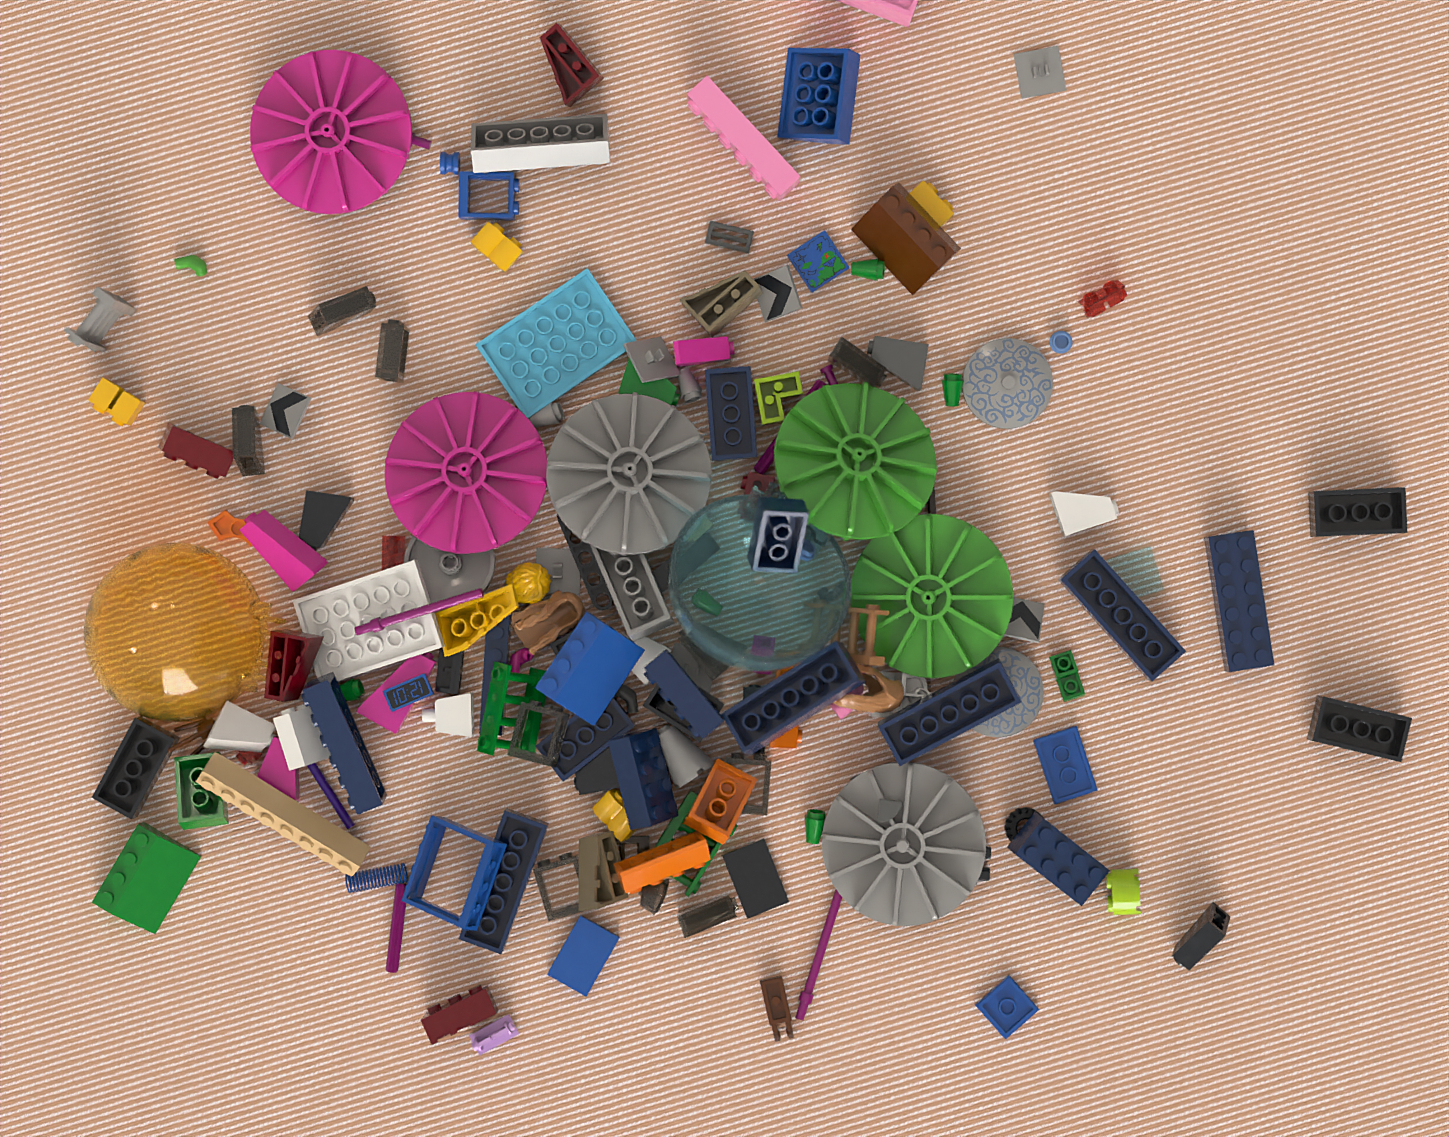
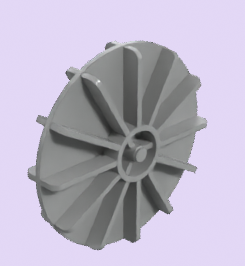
M633 392V394H618L598 400L594 399L591 403L576 411L561 426L554 438L548 455L546 479L550 499L557 514L564 524L583 542L601 550L621 555L642 554L667 547L682 537L698 520L710 492L711 463L702 435H700L692 422L677 410V407L656 398L638 395L636 392Z
M892 762L866 770L852 779L839 792L831 804L824 822L822 853L828 876L843 899L857 912L875 921L893 926H914L935 921L949 914L972 892L981 875L985 861L986 835L983 820L976 804L968 792L952 777L924 764L907 762L899 766L897 762ZM880 799L903 801L901 810L894 818L886 822H877Z

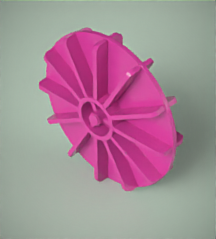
M342 50L310 51L289 61L273 72V75L258 95L255 105L252 106L250 148L260 173L279 196L287 202L310 212L342 214L370 205L386 194L394 185L410 156L412 122L408 104L402 91L383 68L373 61L352 52Z
M476 391L458 392L434 397L433 400L419 407L405 421H402L401 426L391 441L387 457L385 458V487L394 513L404 527L416 538L433 548L456 554L480 553L499 548L515 538L530 525L546 493L548 460L543 442L537 430L520 410L510 403L489 394Z

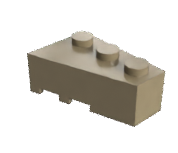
M743 271L720 281L714 286L701 289L699 292L679 300L713 338L763 292L746 271Z
M613 831L594 833L579 838L578 911L599 909L629 897L628 893L625 894L613 865L620 861Z

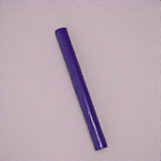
M317 764L307 765L345 827L349 829L354 826V822Z

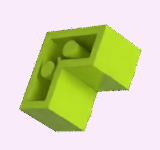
M799 371L754 379L762 426L783 422L784 413L781 399L803 395Z

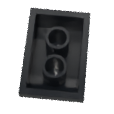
M656 684L643 707L698 742H701V736L696 738L689 730L690 723L687 719L681 720L673 709L676 706L672 701L666 702L659 694L661 688ZM699 687L720 712L725 703Z

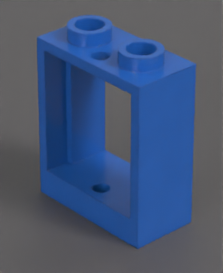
M459 171L458 217L460 220L515 221V215H519V201H515V192H519V178H516L514 172L474 173ZM470 180L509 181L508 213L470 212Z

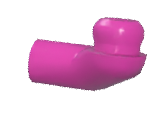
M521 648L511 655L509 664L512 666L511 672L520 673V666L533 659L534 655L529 652L528 648Z

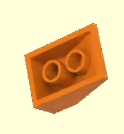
M717 758L683 824L724 845L758 779Z

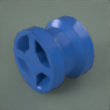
M441 152L440 174L446 175L448 172H452L454 175H459L460 153L447 154L446 152Z

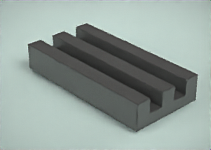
M710 221L705 244L749 254L754 231ZM713 227H716L736 233H741L748 235V239L724 233H719L712 230ZM711 236L744 243L746 247L712 240Z

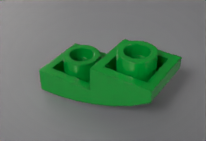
M1071 650L1049 657L1063 703L1085 696Z

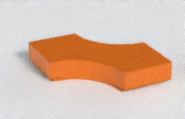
M224 510L207 522L219 541L236 537L253 547L240 531L246 524L243 521L244 519L236 518L227 510Z

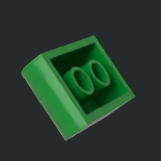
M214 752L174 757L178 823L183 830L229 824L227 802L212 791L204 789L196 782Z

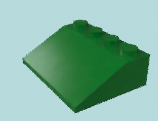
M145 822L139 823L92 903L118 918L156 934L202 856Z

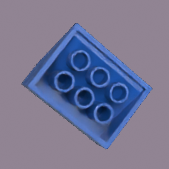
M788 48L778 138L850 145L860 54L849 48Z
M586 611L535 688L594 726L645 650Z

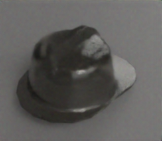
M665 879L658 885H646L640 892H637L641 896L640 906L653 913V916L659 912L664 902L669 879Z

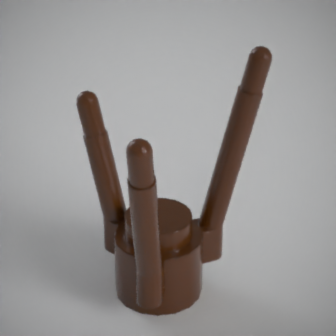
M204 717L199 721L175 727L174 731L178 732L200 726L196 728L197 733L168 748V752H172L199 737L202 740L206 739L215 723L214 719L211 717L207 720ZM203 742L190 755L199 754L205 748L203 746L205 742Z

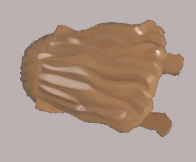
M558 590L554 592L550 599L530 604L524 610L514 612L511 619L513 630L517 637L524 643L525 648H528L529 652L535 655L537 651H541L547 644L552 643L569 630L576 628L586 612L582 600L576 594Z
M856 664L866 681L865 684L869 692L866 695L848 694L834 702L837 706L860 712H891L901 705L904 698V687L900 680H890L873 667Z

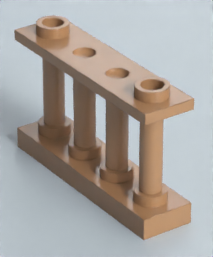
M815 599V604L806 603V608L817 609L814 644H811V649L802 648L801 657L809 658L825 648L823 645L826 610H834L831 643L834 641L840 642L842 613L845 611L851 612L848 646L846 649L855 664L884 666L885 657L876 656L874 643L877 615L889 616V611L880 610V605L866 604L865 609L828 605L829 600ZM860 613L868 614L865 650H862V654H858Z

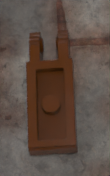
M782 975L760 980L769 1025L772 1026L775 1042L780 1041L781 1038L777 1028V1024L780 1023L786 1024V1033L789 1039L794 1038L791 1026L792 1018Z

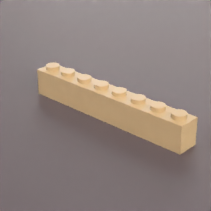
M214 752L196 780L204 789L212 791L224 801L241 809L245 814L253 816L263 825L271 827L283 837L289 838L304 850L312 852L322 861L330 863L338 868L340 872L351 877L360 868L371 848L217 752Z

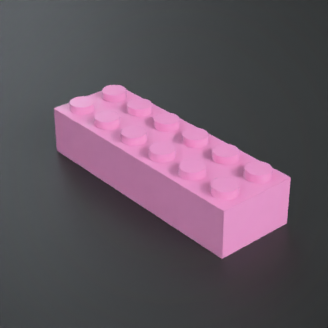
M708 76L687 93V107L695 116L700 114L703 118L704 126L711 133L715 131L718 134L719 142L727 150L731 148L734 151V158L741 166L746 164L749 167L751 177L757 183L761 181L765 185L764 190L773 200L777 198L781 201L800 183L801 176Z

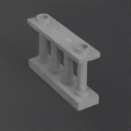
M97 286L92 293L97 297L95 301L97 304L77 330L66 327L64 331L69 334L67 339L79 347L82 344L94 352L97 350L105 352L106 348L100 344L101 340L120 316L124 314L132 316L137 309L119 295Z

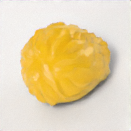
M527 562L518 565L513 571L508 573L506 584L507 586L510 584L514 585L519 604H533L541 601L549 592L551 575L540 564Z

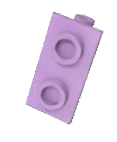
M508 1014L474 1032L469 1037L473 1042L471 1045L474 1051L482 1055L520 1033Z

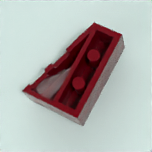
M555 23L539 37L565 106L571 107L604 79L603 75L561 24Z
M168 423L158 446L161 451L165 452L164 457L173 461L180 458L186 461L185 466L195 470L198 467L206 469V474L216 479H219V476L226 478L236 455V452L176 427L171 423Z
M289 629L271 631L264 698L280 702L299 700L324 636Z
M477 985L469 989V994L461 997L460 994L449 998V1003L440 1006V1003H437L427 1008L428 1012L422 1017L421 1022L431 1045L437 1043V1040L449 1034L452 1036L458 1033V1030L472 1026L497 1014L498 1007L488 985L483 988L481 985Z

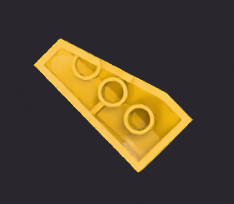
M513 584L484 594V597L458 604L436 613L437 623L445 647H443L444 656L447 657L466 650L519 607Z

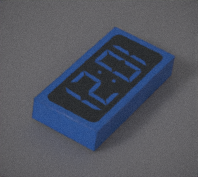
M426 673L384 690L383 694L391 712L431 696L434 692Z

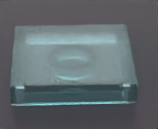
M1151 546L1107 559L1110 567L1137 597L1164 590Z

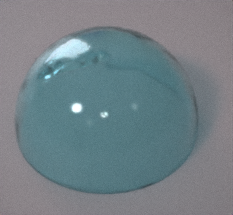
M771 481L765 493L758 490V487L754 485L750 494L736 495L717 500L695 513L679 532L672 549L668 567V589L671 604L676 618L687 636L699 649L713 659L730 667L748 671L784 669L801 663L816 654L838 632L848 613L851 600L850 572L840 546L832 534L826 533L811 523L806 526L804 539H808L814 544L816 552L810 561L800 559L797 573L752 571L747 554L758 497L774 498L770 496L775 485ZM779 492L778 498H784L785 495Z

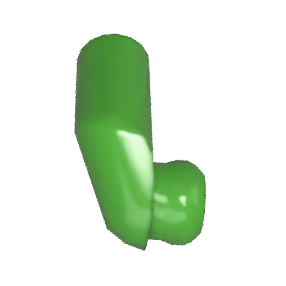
M196 255L174 259L177 270L190 267L197 276L207 274L206 262Z

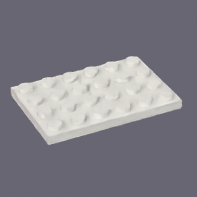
M413 560L293 600L302 632L324 636L313 663L317 678L334 672L337 681L445 647L434 612L384 627V630L375 633L371 631L357 636L354 627L369 623L371 619L377 617L382 619L431 603L418 560Z

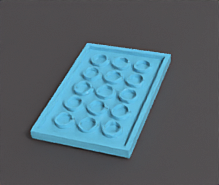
M586 268L475 345L519 410L529 419V417L549 403L554 402L626 353L623 346L624 343L637 340L591 272Z

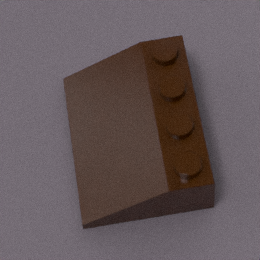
M900 183L893 185L851 229L880 261H885V267L912 295L961 250L956 242Z

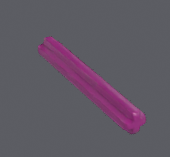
M397 883L395 886L386 971L390 973H397L399 969L406 903L401 901L405 892L404 888L407 885L405 883Z

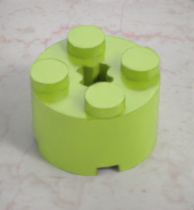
M1138 868L1111 869V873L1106 875L1107 889H1112V896H1108V912H1113V915L1141 914V909L1136 908V906H1141L1139 878L1134 877V874H1139Z

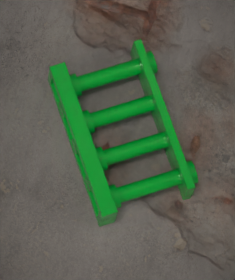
M494 662L477 751L494 756L495 748L514 750L513 756L533 761L546 695L535 687L546 670L530 667L529 674L511 672V665ZM508 682L527 683L525 696L506 694ZM504 703L522 705L520 719L502 717ZM499 727L518 728L516 741L497 739Z
M691 789L689 790L677 809L679 816L671 819L654 847L675 840L672 837L677 830L680 832L684 831L687 834L696 831L683 824L698 795ZM735 824L730 836H732L735 830L737 829V824ZM704 834L702 836L706 839L708 847L711 848L709 852L711 860L707 861L705 866L698 869L693 879L684 874L672 877L687 887L684 894L688 897L691 893L696 894L702 884L699 881L722 845Z

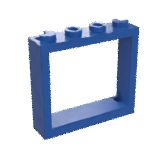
M431 815L401 901L464 930L477 931L507 844L448 818ZM446 827L486 844L461 916L422 898Z

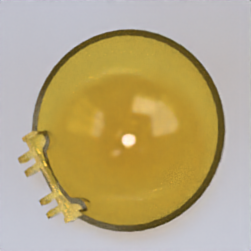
M181 542L161 543L145 547L126 556L115 564L99 582L90 598L85 614L83 629L84 646L94 676L102 688L120 705L148 719L162 722H188L219 712L226 701L234 702L244 691L253 693L258 691V680L266 681V675L260 674L261 667H267L268 661L262 660L266 636H270L272 631L267 629L268 622L282 625L286 623V619L270 616L272 603L260 601L248 577L231 560L220 553L196 544Z

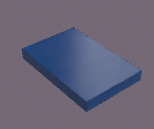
M1076 725L1033 739L1054 804L1098 791Z
M580 915L547 975L586 997L620 936Z

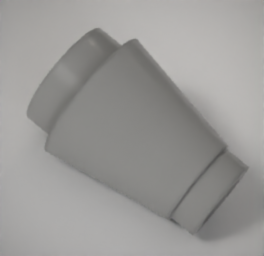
M684 368L679 370L678 382L681 399H684L685 403L701 399L702 389L690 369Z
M551 402L529 418L533 426L537 428L560 423L561 420L565 419V415L559 402Z

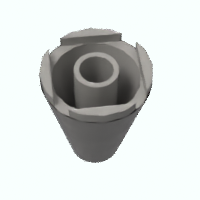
M666 724L657 730L666 766L677 789L699 776L703 770L706 771L714 764L708 755L675 726L670 727L669 724Z

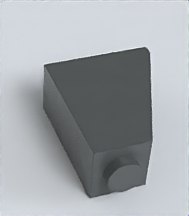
M874 336L873 341L869 340L867 354H871V361L914 390L920 391L922 389L929 344Z

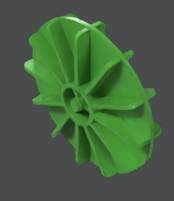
M864 381L862 384L842 383L830 386L827 384L821 389L805 396L789 411L776 437L774 465L781 494H784L788 499H804L809 512L807 525L811 523L826 533L843 537L845 541L849 539H873L887 537L889 534L900 530L921 512L935 484L937 473L936 454L930 437V429L926 428L918 415L904 403L906 399L903 397L899 399L882 389L869 386L868 382Z
M920 514L900 530L889 534L887 537L873 538L868 543L856 563L851 580L849 599L851 607L866 609V604L880 605V610L889 611V616L877 615L874 643L876 656L885 657V663L888 666L912 676L943 678L973 668L993 652L1008 628L1013 610L1014 593L1011 574L1004 556L987 535L972 524L952 516ZM860 613L858 631L861 639L865 642L868 614Z

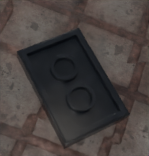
M764 838L722 855L747 919L789 902Z

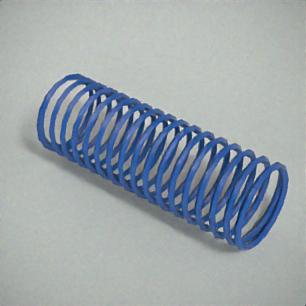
M401 863V870L399 864H397V868L395 864L393 867L390 865V870L387 865L386 869L383 866V871L381 867L379 870L376 868V873L374 868L372 872L369 869V875L367 870H365V873L362 870V876L360 871H358V875L355 872L352 877L345 874V881L348 892L354 893L355 891L369 890V888L372 890V888L383 887V885L386 887L387 885L390 886V884L393 886L401 882L407 883L408 875L405 863Z

